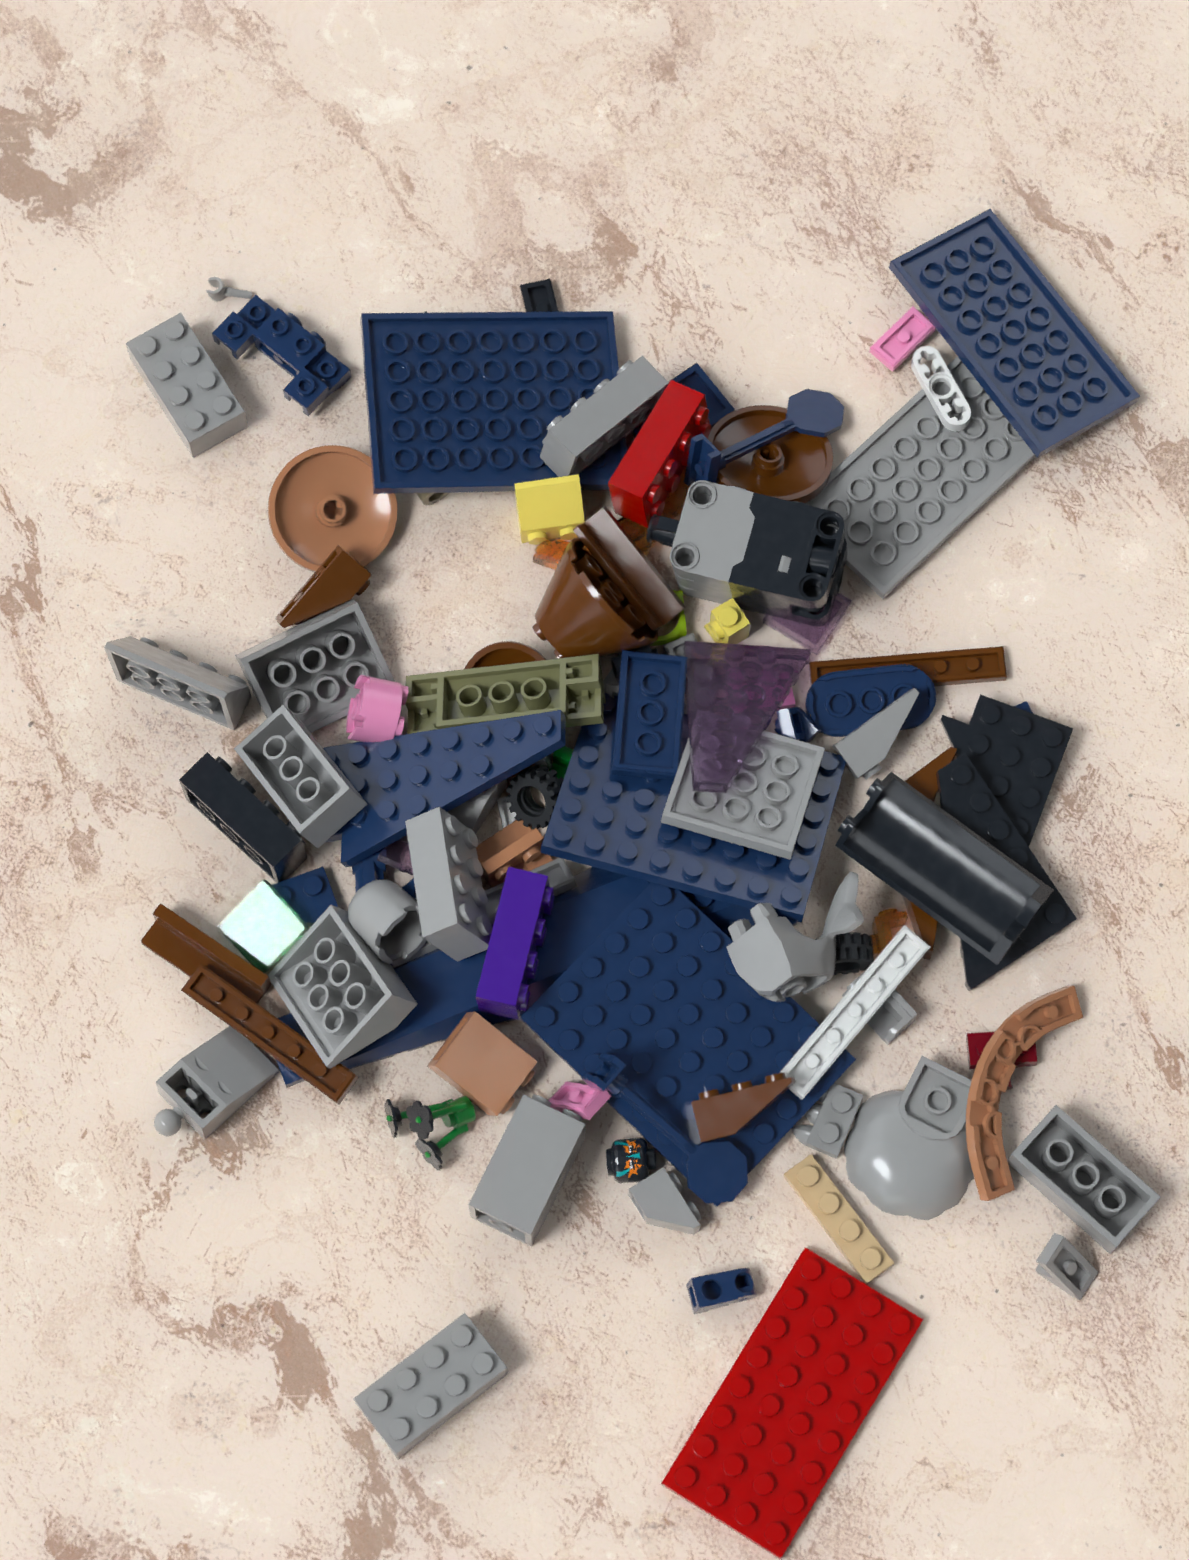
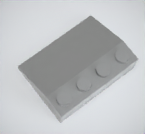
M353 599L235 655L266 718L270 717L278 708L284 705L302 721L310 733L348 715L350 700L355 698L360 689L354 688L360 675L395 682L358 602Z
M129 636L106 643L104 649L117 681L235 730L251 698L249 687L243 679L235 675L223 676L217 673L213 666L204 662H200L199 665L190 662L187 656L176 650L164 651L158 648L157 643L148 638L141 637L138 640Z
M330 905L267 975L328 1068L336 1066L395 1029L417 1005V1002L393 967L382 961L352 928L348 920V911Z

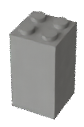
M523 1094L468 1206L471 1218L532 1247L586 1136L585 1123L581 1122V1116L567 1109H564L563 1112L557 1111L550 1107V1101L541 1096L533 1094L532 1098Z

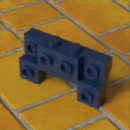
M257 295L238 313L233 311L212 332L214 342L218 345L221 342L231 349L233 357L237 360L255 343V347L294 378L283 389L284 397L288 401L293 399L303 408V413L307 416L329 395L340 389L351 378L350 369L326 351V342L318 333L314 331L308 332L302 327L301 321L290 312L286 314L279 308L273 309Z

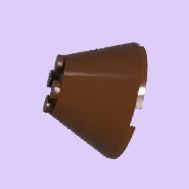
M574 538L570 541L535 613L537 623L532 626L534 632L541 640H548L555 648L554 654L556 658L599 654L601 658L621 653L622 650L629 651L649 646L657 641L659 637L658 630H651L593 555L584 548L585 545L581 540Z

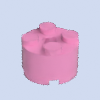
M360 675L354 686L355 689H360L359 694L355 698H351L349 704L346 732L350 733L347 738L359 742H381L392 740L394 736L401 735L404 728V717L400 716L401 705H405L407 700L408 686L401 685L399 682Z

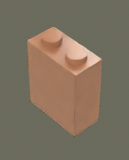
M467 1012L427 1067L462 1095L468 1097L472 1103L487 1115L498 1116L499 1113L505 1114L513 1105L515 1098L512 1096L519 1086L523 1088L535 1074V1071L532 1069L538 1061L478 1013Z

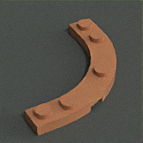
M1065 986L1044 994L1014 1011L994 1032L978 1060L967 1099L966 1139L971 1168L981 1201H990L1015 1190L1003 1145L1002 1113L998 1112L1001 1093H1006L1010 1078L1016 1067L1014 1063L1022 1051H1027L1038 1039L1048 1032L1083 1018L1075 986Z

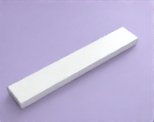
M906 925L898 931L780 1071V1073L785 1072L786 1078H795L796 1083L789 1089L801 1100L930 948L928 944Z

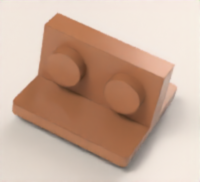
M515 820L476 847L477 857L483 869L482 876L491 888L505 882L508 867L531 871L553 861L550 855L541 853L544 838L537 828L531 830L530 827L523 825V820L519 822Z

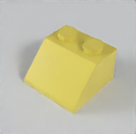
M579 474L515 483L516 512L521 543L529 542L531 545H539L547 542L548 539L561 538L562 540H573L578 538L573 529L585 522Z

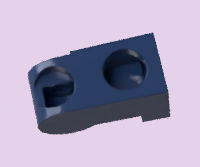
M750 1268L694 1277L686 1284L694 1314L727 1306L730 1303L746 1301L757 1296Z

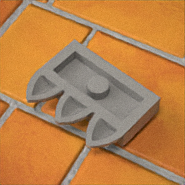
M834 1083L818 1100L823 1105L814 1104L804 1114L807 1120L814 1124V1126L798 1125L793 1127L792 1131L795 1137L805 1146L837 1159L863 1095Z

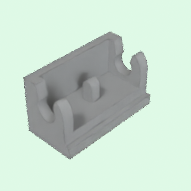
M860 975L859 977H857V978L847 987L848 990L843 993V995H842L843 997H844V995L850 990V988L855 984V982L861 977V975ZM894 990L867 1023L888 1045L915 1022L918 1013Z

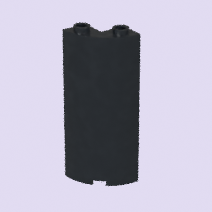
M890 772L882 781L877 778L866 792V795L870 798L864 808L854 818L848 815L838 828L841 836L835 846L998 965L1054 890L894 773Z

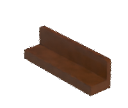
M606 506L602 507L586 522L577 525L573 529L574 533L652 631L662 628L687 608Z
M161 903L153 912L155 922L142 938L141 943L143 946L189 977L192 976L201 963L255 1003H259L272 985L269 976Z

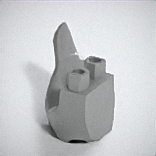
M850 872L839 885L827 914L823 933L818 940L811 939L798 932L786 917H778L771 903H759L750 910L755 922L753 927L749 920L745 919L730 925L728 930L733 942L726 948L738 975L760 996L774 1002H783L786 1000V997L794 996L800 992L806 994L833 978L836 960V935L851 932L864 922L862 912L856 905L858 874Z

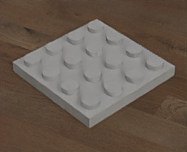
M697 712L662 814L661 823L791 860L825 748Z

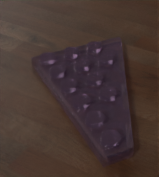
M685 641L683 655L688 657L686 700L693 791L726 793L733 778L742 769L743 762L758 744L763 731L768 728L773 715L786 700L791 687L798 681L805 665H808L811 655L810 649Z

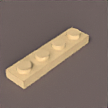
M812 1154L784 1173L783 1177L866 1285L894 1265L892 1259Z

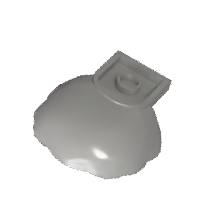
M921 1056L904 1091H885L873 1095L861 1104L855 1116L854 1127L849 1132L844 1146L846 1170L849 1181L858 1190L865 1193L870 1202L881 1211L896 1216L909 1215L915 1219L930 1220L940 1216L944 1211L953 1208L960 1202L966 1193L968 1184L974 1179L966 1139V1109L971 1080Z

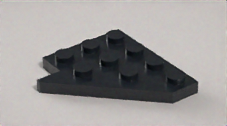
M980 694L969 724L942 715L940 722L951 746L957 749V758L966 753L1029 847L1073 728Z

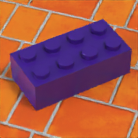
M508 867L475 996L479 1011L519 1020L521 1011H527L531 997L528 980L529 978L535 979L539 965L536 949L537 946L543 947L547 933L544 917L545 914L551 915L555 895H553L554 887H550L547 875Z

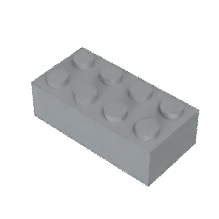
M182 313L173 316L126 343L131 361L193 458L248 427L243 408Z
M643 355L634 363L631 360L627 361L617 371L615 378L611 381L608 379L603 380L594 389L592 396L588 399L585 397L580 398L571 407V412L564 418L560 415L548 425L547 436L542 441L543 448L540 458L558 477L579 474L647 420L669 382Z
M284 705L278 708L234 748L297 831L317 848L324 844L367 805L366 801L302 721Z
M441 807L405 821L422 938L457 962L487 950L490 934L492 933V925L486 913L485 905L488 900L482 888L481 875L483 874V869L477 857L476 847L478 846V839L475 832L471 828H467L455 816H451Z
M1057 1105L1052 1108L1014 1150L1007 1161L1012 1168L1109 1254L1114 1251L1160 1198L1154 1190Z
M464 1313L353 1399L396 1458L399 1459L506 1376L508 1369L470 1318Z

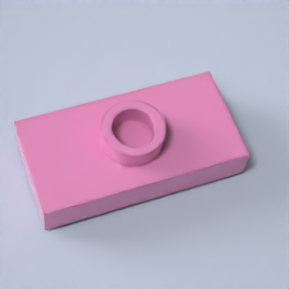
M913 306L870 347V353L893 372L935 332L936 328L928 318Z
M566 1081L548 1101L551 1102L550 1107L557 1111L563 1112L564 1109L578 1114L582 1119L590 1120L611 1095L607 1090L603 1092L586 1084Z

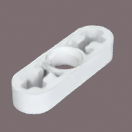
M923 346L918 348L913 354L911 368L940 421L950 431L965 429L970 420L971 408L938 350L933 347ZM923 357L927 361L933 360L931 365L933 375L930 378L928 366L926 364L920 365L921 358ZM937 382H944L949 386L950 392L942 396L934 393L932 386ZM952 399L954 411L956 413L962 412L961 420H957L956 417L950 418L951 407L948 403Z

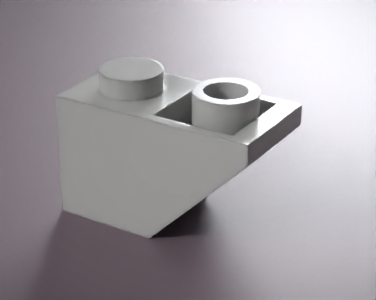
M663 1167L629 1188L628 1195L646 1224L693 1235L699 1232L700 1223L698 1221L702 1217L692 1201L689 1203L685 1202L680 1194L684 1189L674 1173L668 1175Z

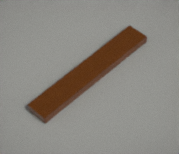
M1003 646L809 662L811 685L818 678L830 672L899 664L913 665L920 669L932 680L934 686L1006 681L1007 679Z
M201 963L181 989L186 995L340 1105L359 1077L340 1063L332 1068L326 1067L310 1041Z

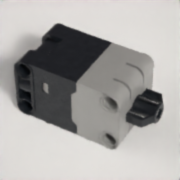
M706 480L696 481L689 487L680 520L653 514L646 536L647 542L651 543L652 540H655L662 545L672 547L670 561L679 590H682L683 594L720 604L733 598L740 609L812 627L825 625L831 617L835 599L841 586L848 553L845 539V524L839 513L813 507L803 502L787 501L750 492L740 487L725 486ZM828 524L836 525L839 528V530H837L835 527L828 526ZM823 606L825 607L823 612L817 615H813L808 612H819L823 608Z

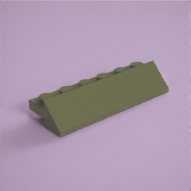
M599 654L406 676L405 686H408V696L405 703L408 709L407 734L562 710L566 715L565 727L604 723V703H606Z

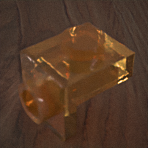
M895 908L886 909L879 912L878 916L873 918L871 925L873 934L869 936L872 937L874 954L879 955L893 939L890 928L906 925L908 919L906 911L898 912Z

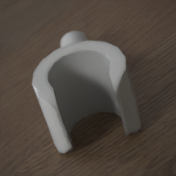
M218 277L208 279L211 286L219 287L215 291L206 290L209 297L214 301H221L226 296L252 298V291L226 287Z

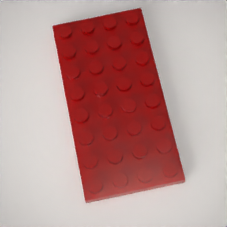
M805 1247L661 1482V1485L781 1560L923 1319Z

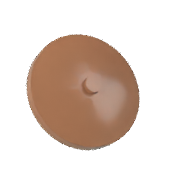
M320 446L300 453L280 471L269 494L268 521L272 535L280 549L288 558L302 568L315 572L338 545L365 567L382 553L393 535L397 521V500L395 493L373 494L371 458L366 454L344 446Z

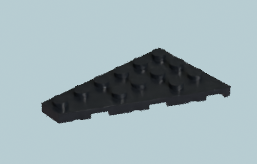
M964 753L936 772L941 798L940 807L1054 890L998 965L960 938V953L963 959L965 986L970 991L1077 918L966 753Z

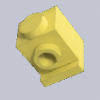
M731 598L711 610L710 622L704 625V628L721 653L749 637L751 623L735 600Z

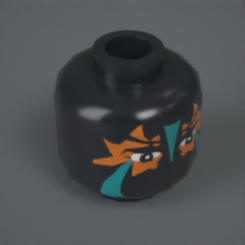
M643 1138L615 1140L611 1149H606L608 1176L613 1175L618 1183H632L644 1180L649 1177L650 1169H656L655 1149H648L647 1142Z

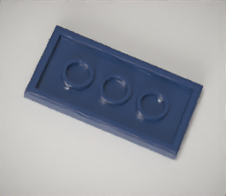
M622 650L612 762L613 775L664 780L675 779L680 764L688 657Z

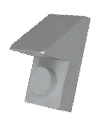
M1056 1233L1053 1234L1036 1260L1038 1263L1036 1272L1078 1300H1081L1098 1273L1064 1236Z

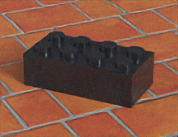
M207 752L179 779L186 800L276 883L286 880L307 859L306 843L302 839L303 836L290 821L285 824L278 817L280 813L268 800L262 803L254 795L256 790L244 778L238 781L230 773L232 768L220 756L214 759Z

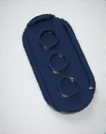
M908 664L835 671L821 676L811 685L806 695L805 709L806 714L822 730L821 733L831 737H845L906 692L916 688L919 695L900 729L908 730L921 725L929 718L936 704V690L932 680L923 671Z

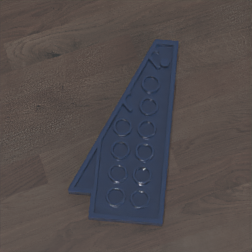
M562 710L399 735L394 736L392 740L381 742H355L323 747L367 803L363 809L326 842L341 840V863L345 867L357 864L406 836L405 821L437 807H441L446 812H449L565 746L566 715Z

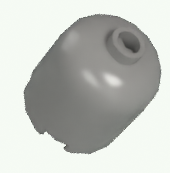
M374 880L360 888L352 898L348 908V920L352 928L368 947L387 964H392V960L402 957L404 960L409 959L427 941L422 938L417 901L390 880Z

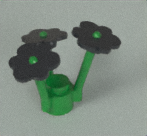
M466 1096L455 1100L449 1099L429 1106H423L417 1100L413 1102V1105L408 1106L406 1111L400 1112L398 1106L393 1107L390 1099H386L384 1104L386 1119L392 1137H397L398 1127L402 1126V1119L408 1118L411 1131L416 1132L419 1137L415 1142L416 1147L423 1154L424 1159L429 1164L431 1163L438 1171L442 1169L441 1164H443L440 1149L458 1135L469 1131L467 1124L476 1119L474 1106ZM441 1117L443 1123L448 1128L454 1127L450 1133L436 1144L431 1140L425 1141V1139H428L429 1133L434 1130V1119Z

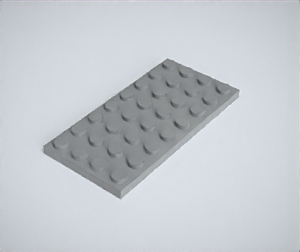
M958 356L947 367L971 408L970 420L965 429L961 431L946 429L924 390L921 389L831 472L829 481L822 492L806 503L813 507L837 512L842 516L845 524V539L848 549L845 564L882 599L893 591L1036 457ZM937 382L932 386L934 393L942 396L950 392L949 386L944 382ZM952 399L948 403L951 407L950 418L956 417L957 420H961L962 412L956 413L954 411ZM828 524V526L835 527L837 530H839V528L836 525Z

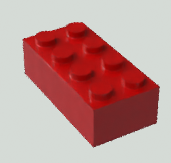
M670 380L608 482L615 514L648 528L653 514L661 516L666 498L669 493L673 494L678 488L681 479L680 475L687 466L691 438L701 433L708 438L711 425L709 423V409H707L705 394Z

